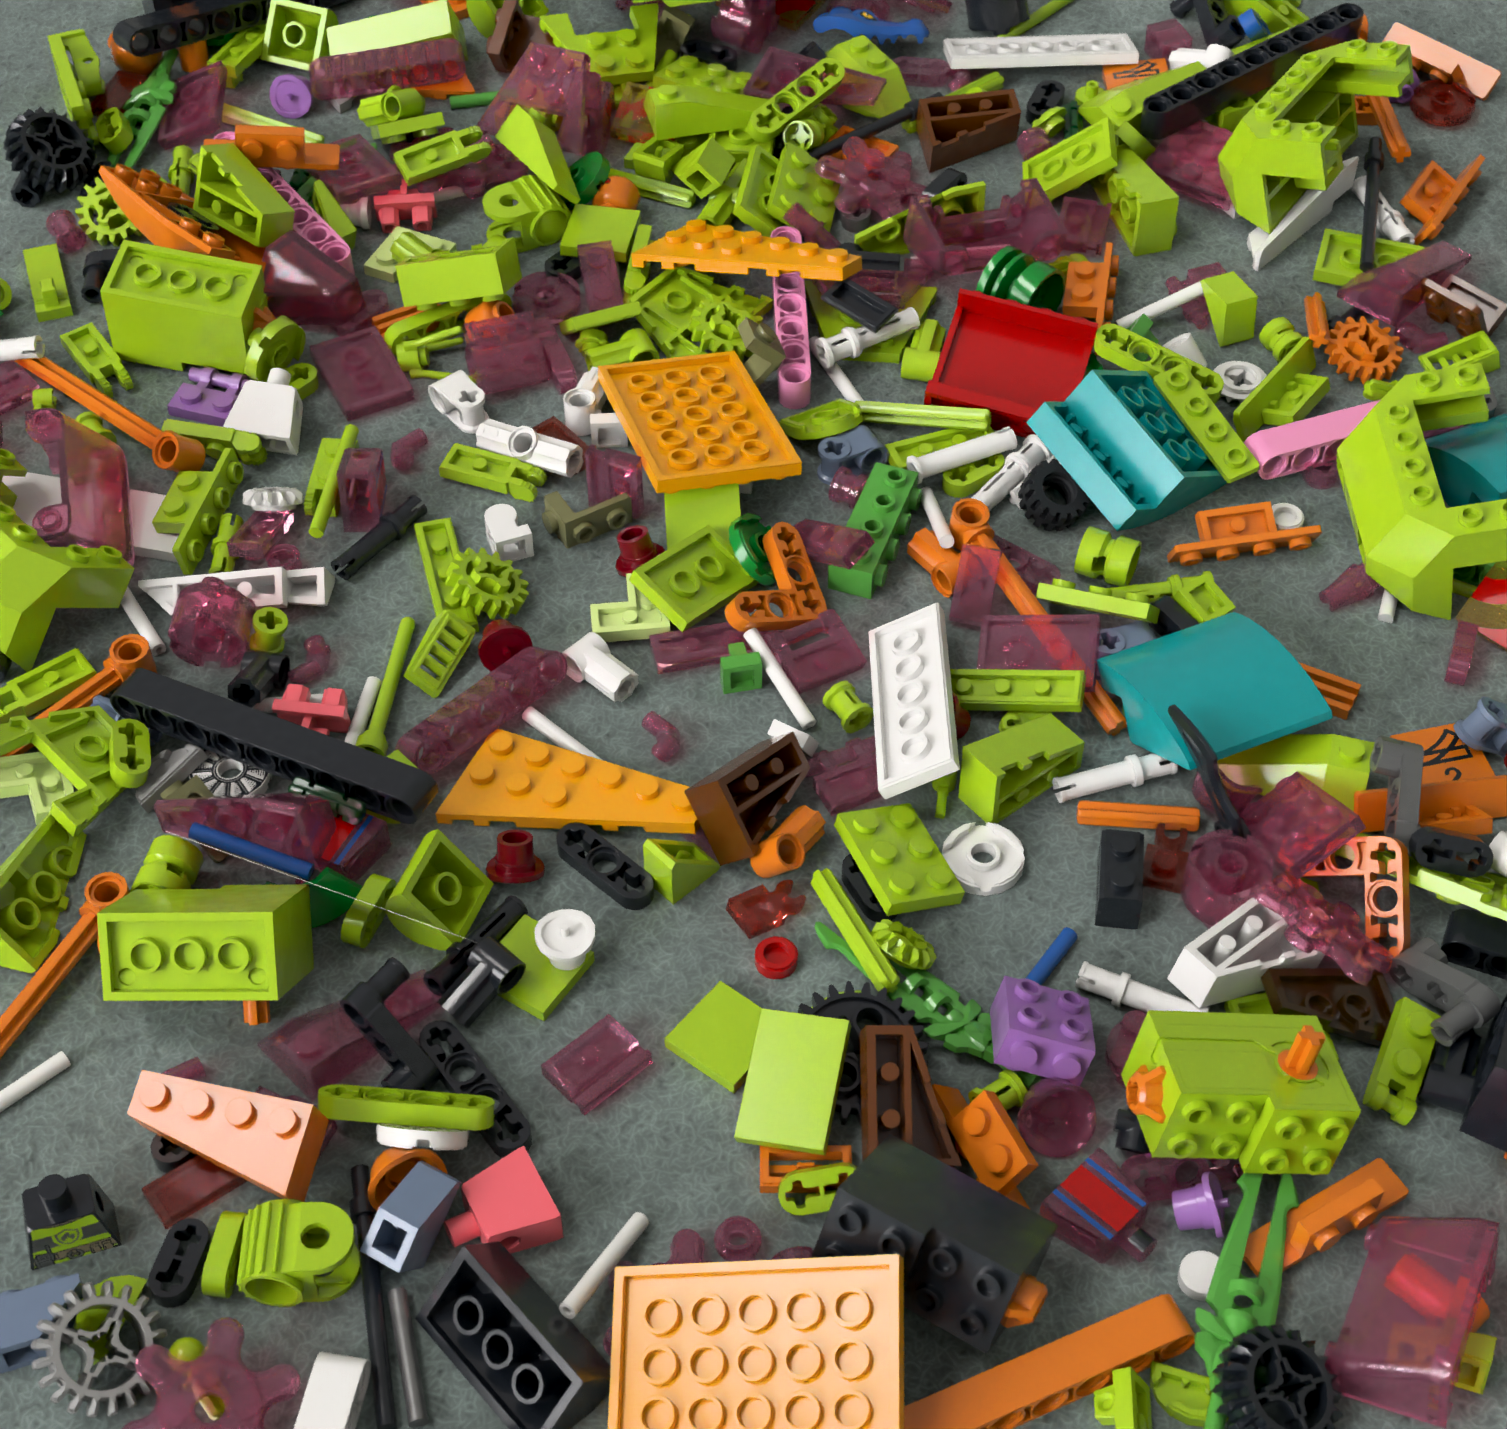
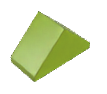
M653 136L633 152L632 159L635 174L670 183L674 175L671 168L680 161L685 145L669 139L656 140V137Z
M1234 271L1202 279L1200 283L1219 346L1223 347L1254 338L1258 296Z
M647 838L643 844L644 869L652 876L654 889L673 905L719 871L721 867L694 842Z

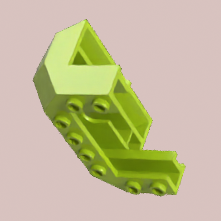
M1354 39L1301 56L1241 119L1218 155L1220 176L1237 214L1268 234H1271L1307 190L1305 188H1296L1294 178L1325 181L1328 178V169L1331 166L1337 167L1340 164L1339 151L1325 150L1324 146L1330 139H1338L1341 153L1343 154L1358 138L1354 94L1400 98L1402 87L1405 84L1411 85L1414 82L1411 45L1397 44L1395 41L1371 43L1363 39Z
M1482 363L1404 375L1336 449L1337 470L1366 574L1410 610L1446 620H1451L1454 568L1507 561V499L1446 508L1422 432L1488 421L1489 409L1484 395L1490 394V387Z
M0 448V651L28 672L33 668L56 608H119L135 568L122 557V553L111 546L102 545L100 548H84L72 544L68 547H50L37 535L36 529L27 525L16 515L13 507L18 496L2 482L3 476L25 477L28 470L15 459L16 456L12 452Z

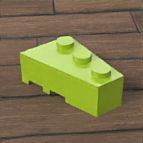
M234 143L201 145L193 209L213 223L257 247L290 244L294 224V209Z
M1050 713L965 745L962 751L958 798L982 820L997 824L1051 788L1054 777L1070 775L1079 769L1082 764L1085 742Z

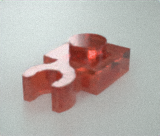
M1160 823L1156 828L1155 845L1147 844L1143 863L1142 886L1180 894L1189 852L1182 851L1186 845L1188 832L1186 828H1181L1179 837L1171 839L1164 834L1165 824Z
M791 879L779 882L773 892H769L762 884L729 898L726 911L746 936L752 939L784 925L787 915L798 914L803 909L806 897L804 895L797 898L787 897L791 893L794 884Z

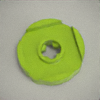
M281 315L271 321L263 329H254L247 340L250 349L247 354L244 373L255 381L267 382L272 368L285 370L293 358L299 361L306 342L304 330L285 315Z

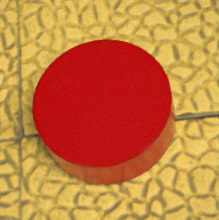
M773 936L762 940L755 949V966L764 977L783 979L790 976L797 968L798 951L794 943L789 939Z

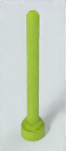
M404 617L400 621L369 729L358 736L355 746L385 757L389 746L384 732L415 629V621L411 617Z

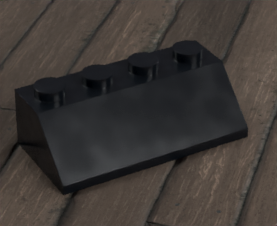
M500 1242L464 1245L415 1318L508 1429H571L596 1409L610 1388V1365L575 1325L561 1314L558 1306Z

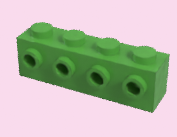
M878 462L875 463L828 563L829 589L872 599L877 586H884L888 575L887 563L889 560L895 561L899 551V536L907 535L911 523L910 512L911 510L917 511L921 503L923 491L917 488L918 472Z

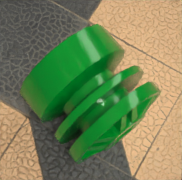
M1006 246L1000 249L984 268L976 291L983 292L989 296L1005 300L1012 299L1021 304L1036 308H1047L1057 312L1064 295L1066 277L1061 270L1045 262L1035 261L1032 255L1023 253L1022 250L1016 247Z

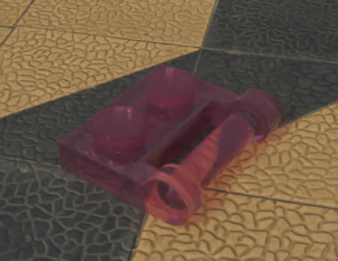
M833 609L819 613L818 618L782 632L774 630L763 636L764 641L799 694L861 670L867 662L842 620ZM823 632L830 635L827 638L793 651L789 647L792 644Z

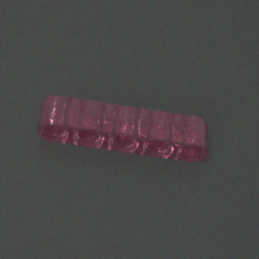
M453 38L320 57L313 60L309 65L311 92L319 100H334L386 92L392 85L405 89L452 82L462 78L466 72L463 47L458 40Z
M536 646L524 648L405 733L398 740L395 750L398 749L417 768L428 774L440 771L557 686L567 673L568 665L566 658L562 653L555 650ZM484 703V710L481 714V707ZM454 725V731H453L452 735L450 736V730H451L452 726ZM423 747V754L419 759V752Z

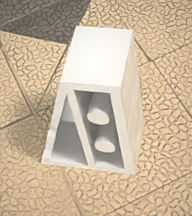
M1263 889L1186 945L1167 979L1198 1008H1203L1264 991L1261 977L1269 968H1317L1330 946L1271 893Z

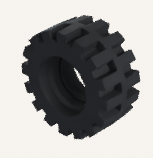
M1052 459L1049 463L1045 460L1036 465L1024 479L1018 492V498L1022 499L1019 503L1020 509L1027 510L1024 516L1027 519L1033 518L1035 520L1033 525L1037 527L1041 524L1044 525V530L1051 531L1055 527L1056 532L1062 531L1065 527H1071L1081 517L1090 503V498L1066 469L1059 464L1057 459ZM1043 486L1057 489L1063 495L1066 505L1052 502L1044 493Z

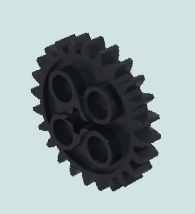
M847 981L845 991L842 994H839L833 985H829L827 999L814 992L811 999L813 1008L801 1003L798 1009L800 1014L849 1020L851 1023L850 1038L854 1051L857 1054H860L861 1031L857 1025L858 1022L870 1020L877 1025H910L914 1020L916 1012L910 1010L901 1013L899 1011L903 1000L901 997L891 1003L885 1001L887 995L886 988L881 989L877 996H874L870 993V984L866 982L861 993L854 991L851 981ZM923 1025L913 1026L917 1040L923 1035ZM849 1039L842 1074L851 1077L854 1084L849 1087L839 1086L835 1111L840 1112L841 1125H845L850 1114L856 1115L857 1121L861 1126L860 1066L854 1052L848 1053ZM918 1041L922 1054H926L929 1047L928 1043Z

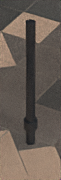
M937 92L926 98L942 97L943 94L941 92ZM916 98L904 104V108L807 152L819 161L907 120L915 121L917 120L919 99Z
M1372 137L1369 140L1368 152L1364 157V169L1367 174L1360 255V270L1363 272H1371L1374 268L1380 172L1384 168L1385 159L1382 153V139L1380 137Z
M361 1164L351 1168L353 1198L349 1202L351 1221L353 1224H356L376 1425L377 1429H396L397 1423L379 1261L360 1251L377 1213L368 1199V1187L370 1184L369 1167Z

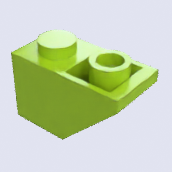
M711 137L674 164L671 171L703 199L722 185L736 159Z

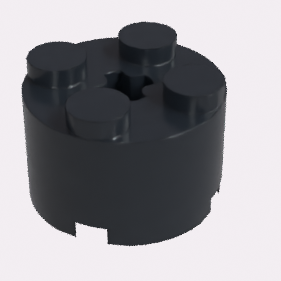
M965 0L969 29L972 31H992L994 36L1006 35L1010 32L1011 27L1030 18L1028 0Z

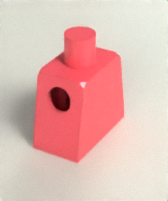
M524 1146L514 1150L464 1182L461 1186V1193L466 1212L444 1221L445 1230L454 1248L479 1237L482 1243L500 1242L511 1254L564 1238L561 1214Z

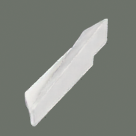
M1356 156L1343 161V170L1327 190L1307 189L1271 234H1268L1259 227L1248 234L1247 246L1248 250L1252 252L1254 270L1259 271L1332 211L1334 201L1353 187L1359 157Z
M272 567L139 580L138 587L151 596L171 616L183 618L257 611L263 607L287 608V604L327 606L335 584V576L325 567L295 570Z

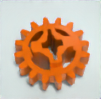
M1350 316L1347 317L1345 323L1336 322L1334 329L1330 330V343L1325 346L1324 353L1330 355L1327 361L1328 364L1338 365L1336 373H1348V380L1351 382L1355 377L1360 378L1363 385L1369 379L1382 381L1384 377L1389 380L1393 373L1397 371L1403 359L1401 355L1404 348L1397 346L1400 340L1399 336L1390 337L1389 332L1391 328L1388 326L1381 329L1378 327L1379 320L1375 319L1371 324L1367 323L1365 316H1361L1359 321L1355 322Z

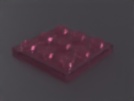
M1199 121L1166 137L1145 161L1176 192L1226 211L1233 204L1220 176L1218 155L1232 135V132L1227 129Z

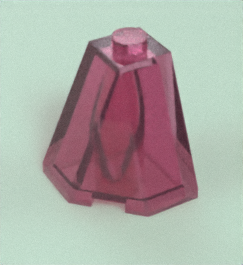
M289 230L265 248L262 261L266 262L263 272L265 281L263 291L267 295L268 308L276 318L285 315L296 322L297 325H343L366 307L357 277L297 232Z

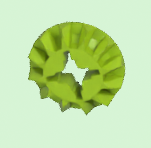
M882 919L881 922L875 924L871 931L874 941L881 947L884 954L901 966L909 969H929L937 958L934 953V947L931 943L925 941L924 935L916 933L912 927L908 928L900 921L893 922L889 919Z

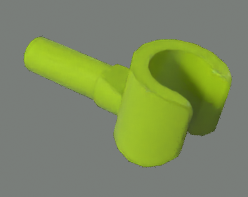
M53 388L35 389L33 391L32 401L34 408L25 428L26 432L34 433L40 417L43 415V410L56 409L57 397L53 396Z
M957 771L932 781V787L937 791L935 818H945L947 797L949 792H952L956 787Z

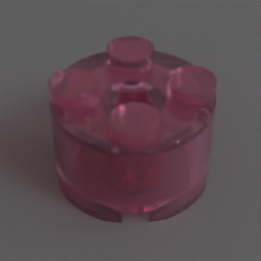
M776 0L716 1L715 6L720 7L717 17L712 16L711 30L716 39L747 52L758 54L769 32H774L778 27L780 17L775 13Z
M205 577L201 583L185 587L177 596L169 625L168 637L171 640L169 645L171 650L183 661L197 667H203L205 661L221 662L220 668L235 666L242 661L243 655L246 652L256 604L241 592L226 586L223 580L217 577Z
M1215 830L1202 835L1195 841L1188 855L1181 886L1182 899L1187 909L1210 929L1263 889L1269 892L1274 868L1271 853L1258 839L1248 834L1246 839L1233 835V830Z

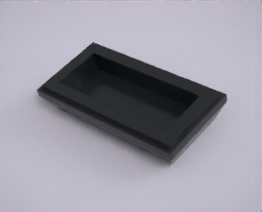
M849 278L844 281H837L821 296L825 303L875 334L898 312V308Z

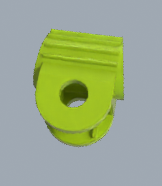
M531 174L522 176L513 182L493 187L487 191L482 200L484 213L494 220L486 231L487 241L496 234L505 237L504 234L508 231H520L521 236L515 238L517 253L529 251L539 246H549L558 242L563 237L572 214L552 188L541 178ZM513 200H517L519 203L514 206Z
M275 1199L260 1205L257 1204L254 1209H249L248 1215H245L236 1283L239 1286L238 1291L244 1292L245 1297H250L256 1302L276 1307H291L301 1302H325L345 1294L355 1284L361 1269L359 1251L354 1243V1227L348 1214L340 1207L331 1203L302 1202L295 1199ZM330 1271H333L332 1273H330V1274L327 1275V1276H323V1277L315 1276V1275H321V1274H325V1273H328V1272H330Z

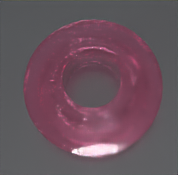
M729 1217L718 1226L715 1232V1249L723 1259L729 1262L749 1261L760 1250V1230L746 1217ZM735 1237H741L746 1240V1243L733 1245L730 1244V1240Z

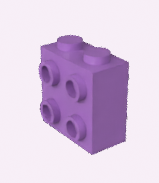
M1004 976L990 1008L994 1063L1012 1071H1024L1043 1076L1052 1082H1065L1080 1087L1096 1053L1089 999L1070 990L1060 991L1039 985L1030 979H1016Z

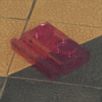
M1064 196L1054 234L1053 248L1086 253L1087 249L1095 250L1096 255H1101L1111 216L1112 203H1107V206H1099L1097 201Z
M590 444L585 453L589 506L592 507L623 493H628L632 500V518L639 519L644 510L641 456L606 448L605 451L596 450V445Z
M608 1014L541 1065L542 1075L571 1103L574 1102L585 1116L652 1063V1053L638 1045V1040Z

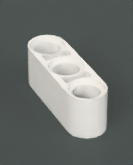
M319 1352L313 1365L294 1429H356L370 1381V1360Z

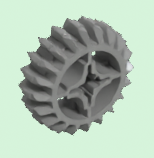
M105 1281L103 1283L100 1296H96L95 1287L92 1282L85 1283L82 1286L83 1300H80L78 1295L70 1289L63 1294L64 1301L68 1306L67 1310L55 1302L47 1308L50 1315L57 1321L53 1323L49 1320L41 1319L36 1325L39 1331L49 1335L48 1339H35L31 1342V1349L46 1351V1357L36 1359L31 1363L32 1369L40 1370L48 1367L50 1371L49 1375L38 1381V1385L43 1389L55 1381L60 1387L50 1398L53 1404L60 1402L66 1394L72 1396L67 1406V1412L70 1414H75L80 1408L82 1401L87 1402L86 1415L88 1418H95L97 1416L100 1402L104 1403L107 1415L109 1417L114 1416L118 1413L117 1398H120L128 1409L136 1406V1397L132 1389L134 1388L140 1394L146 1396L150 1394L152 1387L143 1378L144 1375L151 1378H159L163 1374V1369L152 1364L151 1359L167 1357V1349L153 1347V1341L166 1337L167 1330L160 1328L151 1331L149 1324L158 1320L161 1314L158 1310H155L144 1317L140 1310L149 1301V1298L145 1295L138 1298L133 1305L127 1302L132 1294V1287L129 1285H125L120 1290L117 1298L113 1297L114 1286L112 1281ZM91 1309L109 1310L97 1331L88 1332L81 1329L76 1331L67 1327L70 1320L83 1311ZM123 1317L132 1325L139 1343L138 1356L132 1354V1350L123 1346L119 1339V1330ZM107 1333L105 1348L111 1351V1354L114 1356L111 1358L104 1356L100 1359V1362L92 1366L95 1350L89 1347V1344L86 1342L91 1339L94 1343ZM60 1341L68 1344L67 1347L76 1351L80 1356L81 1367L77 1382L67 1374L60 1357ZM105 1366H113L119 1369L124 1367L133 1371L125 1382L114 1389H90L94 1379L98 1377L100 1371Z

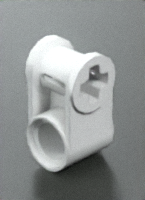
M458 370L428 386V393L434 406L442 414H445L461 431L476 434L480 423H484L489 419L488 414L483 408L485 402L484 391L472 382L464 371Z

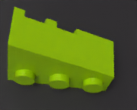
M515 238L504 239L500 246L483 248L482 243L471 245V250L456 252L444 250L405 258L395 265L404 307L416 306L417 310L421 311L435 308L438 306L437 303L449 301L450 306H460L470 303L471 298L482 297L483 302H492L504 298L503 294L522 279Z

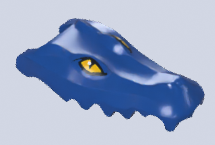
M841 6L834 7L830 12L818 15L813 22V28L818 33H823L830 29H841L853 37L863 34L871 40L873 36H877L881 45L884 44L887 38L892 43H895L898 36L906 38L908 35H915L918 39V44H922L924 38L929 37L930 33L923 21L918 18L905 22H891L878 19L867 9L851 11Z

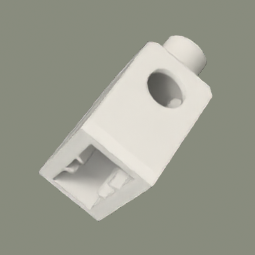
M272 368L267 382L254 380L245 382L223 427L257 434L266 451L297 455L299 451L303 403L297 389L289 386L291 374L281 368Z

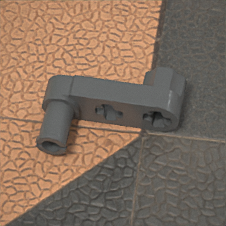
M1379 736L1375 741L1370 756V768L1374 773L1389 776L1384 836L1397 838L1403 842L1408 850V855L1411 856L1408 848L1409 840L1412 834L1421 828L1418 820L1424 749L1419 744ZM1434 839L1431 845H1424L1422 848L1427 855L1431 850L1445 851ZM1387 844L1385 845L1386 851L1395 853V851L1388 850Z
M1424 937L1389 962L1388 969L1390 975L1406 992L1446 1012L1430 1024V1027H1432L1431 1033L1434 1038L1444 1046H1451L1471 1028H1480L1501 1011L1500 1000L1492 989L1480 983L1477 979L1449 966L1446 954L1441 950L1438 943L1431 938Z

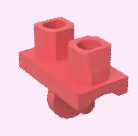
M402 179L400 180V189L388 190V195L373 196L377 221H380L383 233H391L396 226H400V220L412 219L415 231L432 230L433 218H437L434 192L422 193L421 188L409 189L405 180Z
M288 684L282 699H274L272 711L277 713L278 718L328 736L330 732H348L351 720L347 712L348 698L343 689H324L322 702L312 703L309 702L311 692L308 687L299 684Z

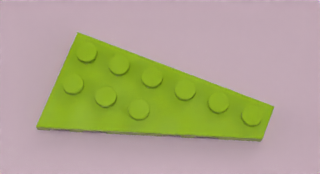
M1314 818L1307 838L1371 835L1358 833L1355 830ZM1348 845L1339 847L1335 852V857L1339 855L1352 861L1355 859L1354 851ZM1386 850L1378 853V860L1386 864V874L1397 878V874L1392 875L1387 872L1388 860L1395 859L1396 854ZM1409 856L1410 884L1436 893V898L1453 905H1461L1462 903L1488 916L1507 921V877L1490 871L1477 878H1469L1430 870L1421 866L1412 856Z

